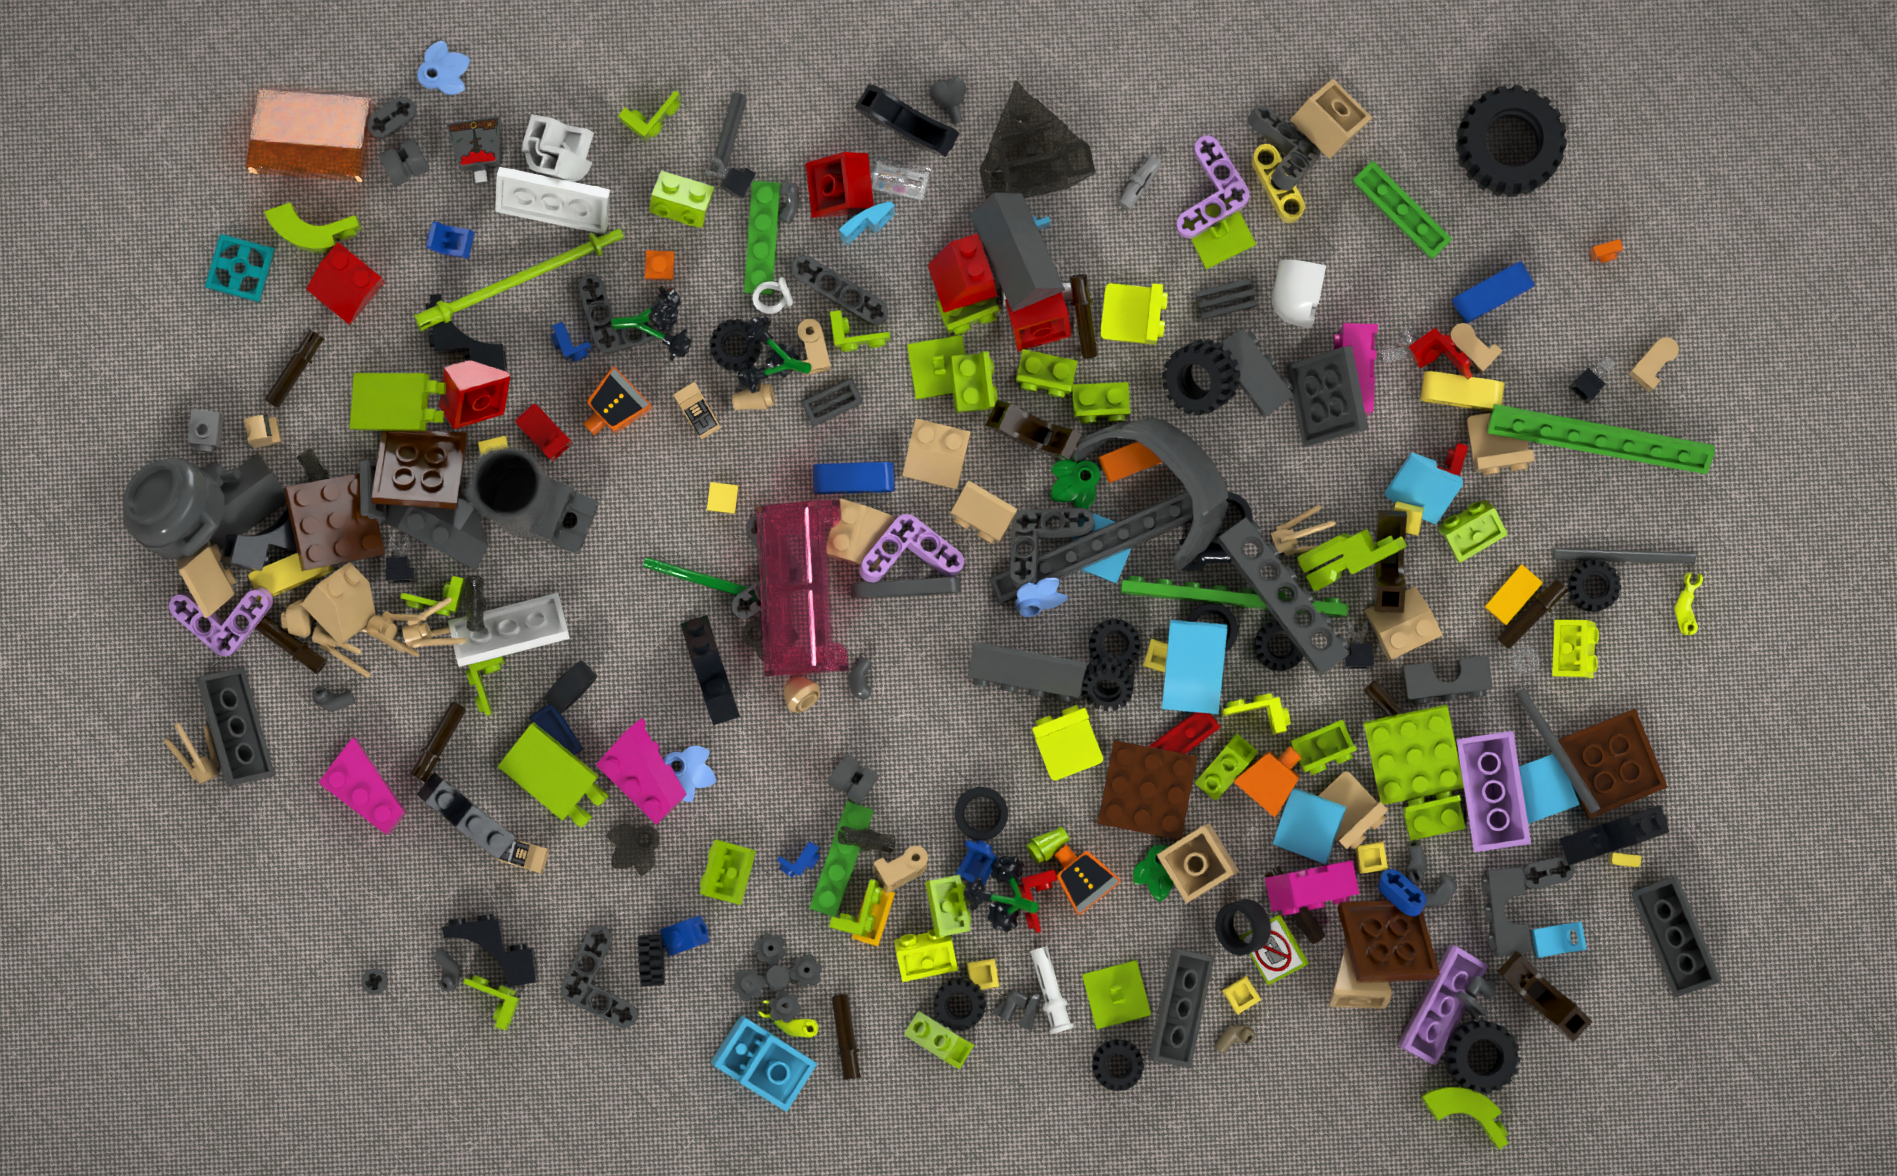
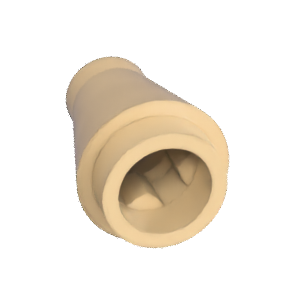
M761 382L759 392L751 393L749 389H745L739 393L732 394L734 409L768 410L769 406L775 405L772 385Z

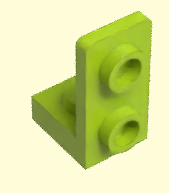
M675 90L648 124L644 123L647 119L639 111L633 109L631 112L626 107L618 115L619 120L643 140L647 141L650 136L655 138L664 126L661 124L667 115L672 117L680 108V93Z
M841 310L830 312L835 349L841 348V352L858 350V345L869 344V348L886 346V341H891L890 332L845 338L844 334H850L848 317H842Z
M452 576L451 582L446 581L443 598L447 599L450 597L452 602L436 611V614L450 617L451 612L458 613L466 583L465 579ZM401 593L400 599L407 601V607L422 610L423 605L432 607L439 603L438 601Z
M504 656L469 664L470 669L465 670L470 685H476L479 694L474 697L480 713L485 712V715L488 717L494 714L480 672L484 671L485 675L500 671V665L506 663Z
M1236 733L1222 752L1196 780L1195 784L1213 800H1218L1248 766L1258 750Z
M870 879L859 923H856L857 917L841 913L840 918L831 916L829 928L864 937L867 936V932H872L875 923V915H872L875 904H879L882 896V888L879 887L880 882Z
M474 974L472 979L465 978L463 984L505 1000L504 1004L498 1003L493 1019L497 1020L495 1027L504 1031L508 1030L520 1001L519 997L514 996L516 991L500 985L498 989L488 986L489 980Z
M920 1011L916 1013L904 1033L906 1037L958 1069L962 1067L975 1046Z

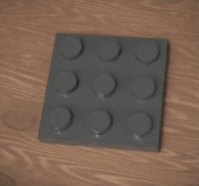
M1352 346L1341 347L1287 365L1290 384L1293 387L1292 394L1303 448L1368 430Z

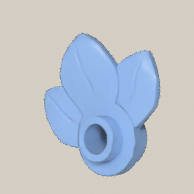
M439 41L431 45L425 52V63L417 71L419 83L427 89L438 88L448 95H455L464 91L465 86L459 77L467 70L470 59L461 53H448L445 41ZM434 71L436 77L430 78L426 72Z
M1045 578L1036 585L1026 583L1021 586L1017 591L1018 599L1015 601V606L1022 616L1033 617L1038 615L1042 609H1052L1068 600V596L1056 592L1059 586V579Z
M690 746L682 753L672 752L664 758L666 765L670 764L671 766L674 761H680L682 764L681 770L678 772L674 771L687 794L683 801H693L695 788H705L716 783L713 771L704 764L710 754V751L704 747Z

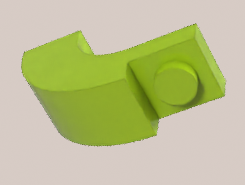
M291 202L264 211L270 225L285 241L296 248L308 252H330L337 244L336 239L340 238L341 241L354 238L357 236L356 232L362 230L359 219L355 215L323 226L307 224L299 218Z
M1456 1086L1440 1087L1420 1095L1435 1120L1440 1121L1454 1113H1465L1478 1121L1495 1148L1500 1150L1509 1144L1505 1138L1509 1135L1500 1121L1495 1123L1493 1120L1502 1112L1484 1095Z

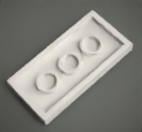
M499 167L496 182L495 212L600 234L606 233L610 200L609 189Z
M558 593L448 620L451 637L467 639L466 643L453 644L459 667L570 639Z

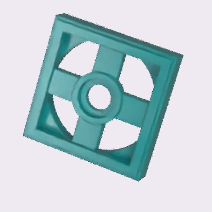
M220 233L205 288L260 303L275 248ZM240 245L236 257L232 259L220 257L226 249ZM251 248L256 249L262 256L264 261L262 268L250 265L248 259ZM243 263L245 265L244 272H235V265ZM217 268L229 271L231 278L228 287H224L220 283L216 273ZM249 276L259 279L258 285L247 292L239 291L243 278Z

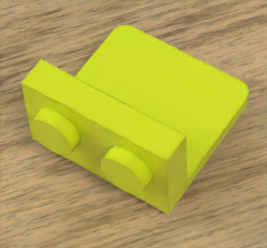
M1113 283L1107 284L1104 295L1101 337L1105 340L1156 345L1158 337H1163L1165 321L1160 320L1161 309L1166 310L1168 293L1163 292V285L1152 283L1150 288Z
M1272 693L1256 696L1254 702L1245 704L1244 699L1228 702L1226 704L1227 708L1221 711L1222 717L1266 708L1272 735L1284 733L1287 731L1286 726L1290 724L1288 709L1282 708L1280 697L1273 698Z
M1078 705L1062 710V717L1053 720L1051 715L1035 721L1037 726L1031 729L1048 774L1054 781L1098 765L1103 761L1102 753L1088 720L1089 716L1086 708L1079 710Z

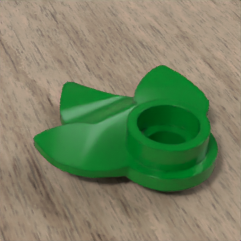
M1071 459L1056 462L1051 467V471L1059 479L1052 487L1051 499L1056 502H1070L1073 500L1076 508H1090L1097 495L1095 485L1100 479L1099 467L1094 462L1088 460L1079 463ZM1083 470H1088L1091 473L1089 480H1084L1081 477Z
M1166 845L1153 846L1148 851L1146 859L1137 863L1133 870V884L1141 885L1147 883L1150 894L1158 902L1164 900L1169 895L1173 885H1175L1164 866L1158 864L1155 860L1157 854L1168 848Z

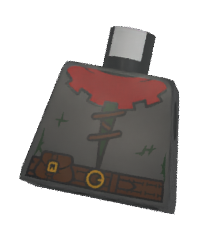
M500 117L447 123L449 137L461 171L472 170L474 185L489 184V168L501 166L503 125Z

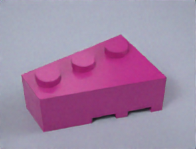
M1344 323L1339 329V334H1334L1333 350L1352 346L1365 414L1371 415L1374 409V359H1376L1377 352L1375 350V333H1378V324Z
M641 718L622 734L598 761L596 766L657 825L674 810L687 794L670 764H665L658 752L660 749L656 741L652 742L644 728L646 723Z
M352 737L318 782L386 835H390L407 813L357 738Z
M1353 860L1265 878L1271 912L1282 910L1283 915L1300 912L1299 907L1307 906L1308 910L1325 907L1324 902L1333 900V905L1340 904L1341 902H1350L1349 896L1359 894Z

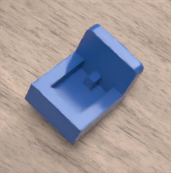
M433 221L427 235L426 248L441 255L469 259L475 232L470 229L446 226Z
M563 321L552 325L555 333L550 334L556 350H562L566 360L572 359V362H576L588 357L587 352L592 351L589 342L573 347Z
M967 840L965 846L969 850L955 875H960L961 879L966 882H974L975 878L982 877V884L985 885L993 870V863L997 862L998 858L991 851L992 847L981 840H977L976 843Z
M809 841L794 865L779 856L776 860L781 863L778 869L792 878L795 873L802 876L806 868L808 867L812 870L821 857L817 853L819 847Z
M700 915L659 930L669 957L710 942L707 926Z

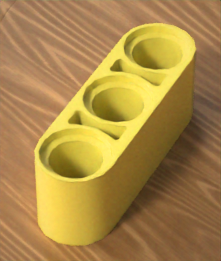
M1270 144L1260 145L1256 148L1252 157L1253 168L1281 220L1286 223L1296 222L1304 212V200L1296 185L1292 190H1276L1272 187L1271 175L1282 161V158L1274 146ZM1260 153H1268L1271 155L1273 162L1269 165H1263L1259 162L1258 155ZM1287 202L1295 203L1299 209L1298 213L1294 215L1286 213L1284 204Z
M1425 371L1420 400L1492 412L1494 404L1502 405L1505 383L1475 377L1467 380L1462 375Z
M298 553L263 567L262 571H253L248 574L253 589L258 587L265 588L274 597L333 572L334 567L332 565L301 571ZM260 595L257 596L258 601L262 600Z

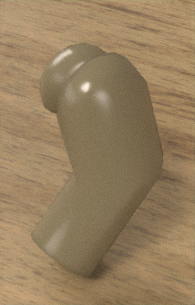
M1231 1025L1225 1029L1213 1047L1225 1055L1233 1043L1250 1044L1255 1040L1256 1035L1248 1025Z

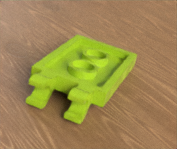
M354 373L349 429L368 431H426V422L443 423L444 411L428 409L429 394L445 395L446 383L430 380V374Z
M535 722L531 723L497 766L562 821L569 815L572 821L580 828L586 825L593 817L578 805L582 797L586 794L598 807L609 797L605 790L594 783L599 775Z

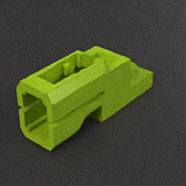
M1365 529L1353 536L1342 533L1298 556L1297 559L1303 572L1306 573L1343 554L1342 558L1306 576L1312 589L1317 591L1339 580L1342 570L1348 568L1352 575L1407 547L1402 536L1393 540L1392 536H1389L1376 543L1377 549L1369 531Z

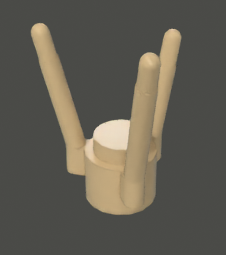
M1317 505L1289 522L1277 526L1276 531L1270 533L1274 547L1279 553L1284 552L1285 557L1292 554L1306 553L1317 546L1293 547L1298 545L1297 538L1335 526V521L1322 523L1295 533L1293 529L1287 530L1319 511L1321 506Z
M449 597L419 615L430 616L451 603L452 598ZM421 620L408 621V624L402 628L403 637L408 647L418 648L467 642L466 638L431 639L433 636L451 633L450 628L445 627L430 631L429 625L426 622L422 623Z
M385 611L383 616L375 615L369 620L367 633L369 636L381 640L399 652L405 651L418 657V651L394 638L397 633V627L393 620L424 621L426 616L392 614Z
M318 623L313 632L312 641L320 644V649L328 651L358 673L369 678L370 673L333 647L338 645L358 655L361 654V650L346 642L340 645ZM367 627L362 629L360 632L367 633Z
M176 723L175 727L194 760L192 765L168 738L164 742L188 770L192 779H197L200 785L220 775L217 768L221 764L216 755L209 726H204V732L211 760L208 759L207 755L202 758L198 756L180 723Z

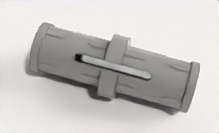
M1147 155L1138 171L1129 177L1130 182L1119 198H1117V203L1131 211L1142 193L1148 191L1150 188L1149 183L1163 164L1155 157Z

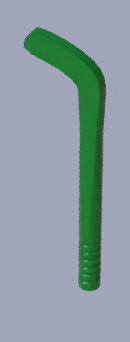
M649 557L645 558L643 568L736 596L748 588ZM775 574L774 576H772V578H774L780 585L784 576L778 579V575ZM765 583L759 588L760 595L764 598H769L775 592V587L771 583ZM754 590L750 591L749 594L753 596L750 600L760 602L756 598Z

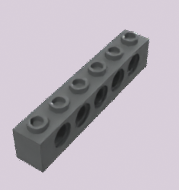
M1245 517L1222 534L1217 542L1320 677L1349 655V652L1346 650L1349 648V645L1340 634L1336 636L1329 626L1332 623L1323 611L1318 613L1312 605L1315 600L1305 588L1301 590L1296 584L1297 576L1289 566L1284 568L1278 560L1280 554L1271 543L1267 545L1261 537L1263 531L1254 520L1250 522ZM1248 543L1256 545L1258 555L1255 557L1247 556L1243 551V546ZM1264 566L1272 567L1275 570V578L1271 580L1263 578L1260 573L1261 568ZM1280 589L1291 591L1292 601L1282 602L1278 598V591ZM1299 611L1306 612L1310 618L1309 624H1298L1295 620V613ZM1322 634L1327 640L1326 647H1316L1312 642L1313 635Z

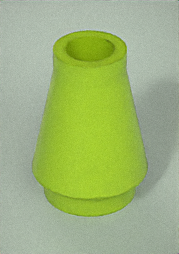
M1060 826L1056 830L1031 838L1030 843L1026 845V849L1035 863H1046L1070 839L1066 831Z

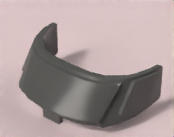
M1147 418L1132 423L1124 421L1099 430L1078 441V448L1072 454V459L1076 463L1086 459L1113 437L1133 439L1149 448L1179 478L1192 498L1193 524L1182 547L1172 559L1175 569L1178 572L1181 571L1199 553L1206 550L1222 526V521L1228 507V502L1226 501L1228 492L1226 483L1213 460L1191 437L1164 420Z

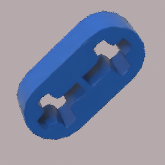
M1388 869L1382 873L1377 885L1381 894L1406 915H1420L1427 901L1426 895L1399 871Z

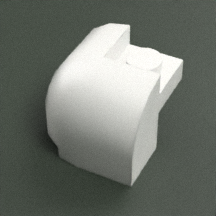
M532 114L522 146V152L525 153L527 163L530 166L529 169L546 177L572 182L581 180L588 173L592 162L586 160L594 132L584 128L565 125L553 118Z
M1299 260L1279 261L1275 286L1272 291V305L1276 314L1283 321L1295 326L1311 329L1315 320L1316 307L1319 304L1326 265Z

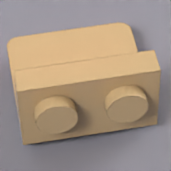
M1491 413L1473 415L1467 419L1474 472L1483 471V476L1498 474L1502 468L1511 467V471L1526 470L1528 465L1535 461L1533 450L1528 449L1527 441L1487 433V425Z
M1343 772L1318 795L1347 807L1340 831L1335 838V841L1343 849H1347L1350 846L1355 849L1366 839L1363 833L1370 827L1375 830L1387 819L1384 814L1388 809L1381 802H1377L1349 772Z

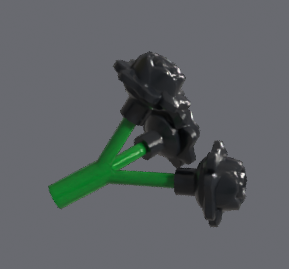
M663 286L658 287L660 293L656 302L652 303L649 309L637 316L611 319L612 329L636 327L663 340L662 343L669 346L671 361L676 356L684 358L691 347L692 340L686 337L687 329L672 336L668 333L664 335L642 324L643 322L651 321L657 325L659 331H671L672 326L677 323V307L682 303L680 296L674 288L665 289Z
M767 316L763 318L753 317L747 322L744 329L747 333L744 340L749 344L753 341L761 340L765 345L768 344L772 348L767 353L770 358H767L765 361L766 365L770 367L769 369L765 367L757 369L750 360L742 363V369L739 370L737 377L741 387L749 389L751 393L759 392L761 380L768 378L770 374L775 376L780 374L781 377L785 378L793 371L805 374L811 371V364L800 361L799 356L794 353L793 346L788 345L785 347L783 343L777 345L772 340L773 336L768 332L772 320L768 319Z
M1017 856L1000 857L997 862L993 863V871L991 872V877L996 878L998 883L1007 882L1011 885L1015 895L1014 898L994 895L993 891L985 890L982 884V877L975 878L974 882H967L963 894L964 901L970 903L971 911L976 910L983 901L990 902V912L987 919L992 922L995 930L1001 929L1007 933L1011 931V928H1015L1018 925V909L1031 913H1036L1039 909L1037 902L1022 898L1016 881L1017 877L1022 876L1024 862L1019 861Z

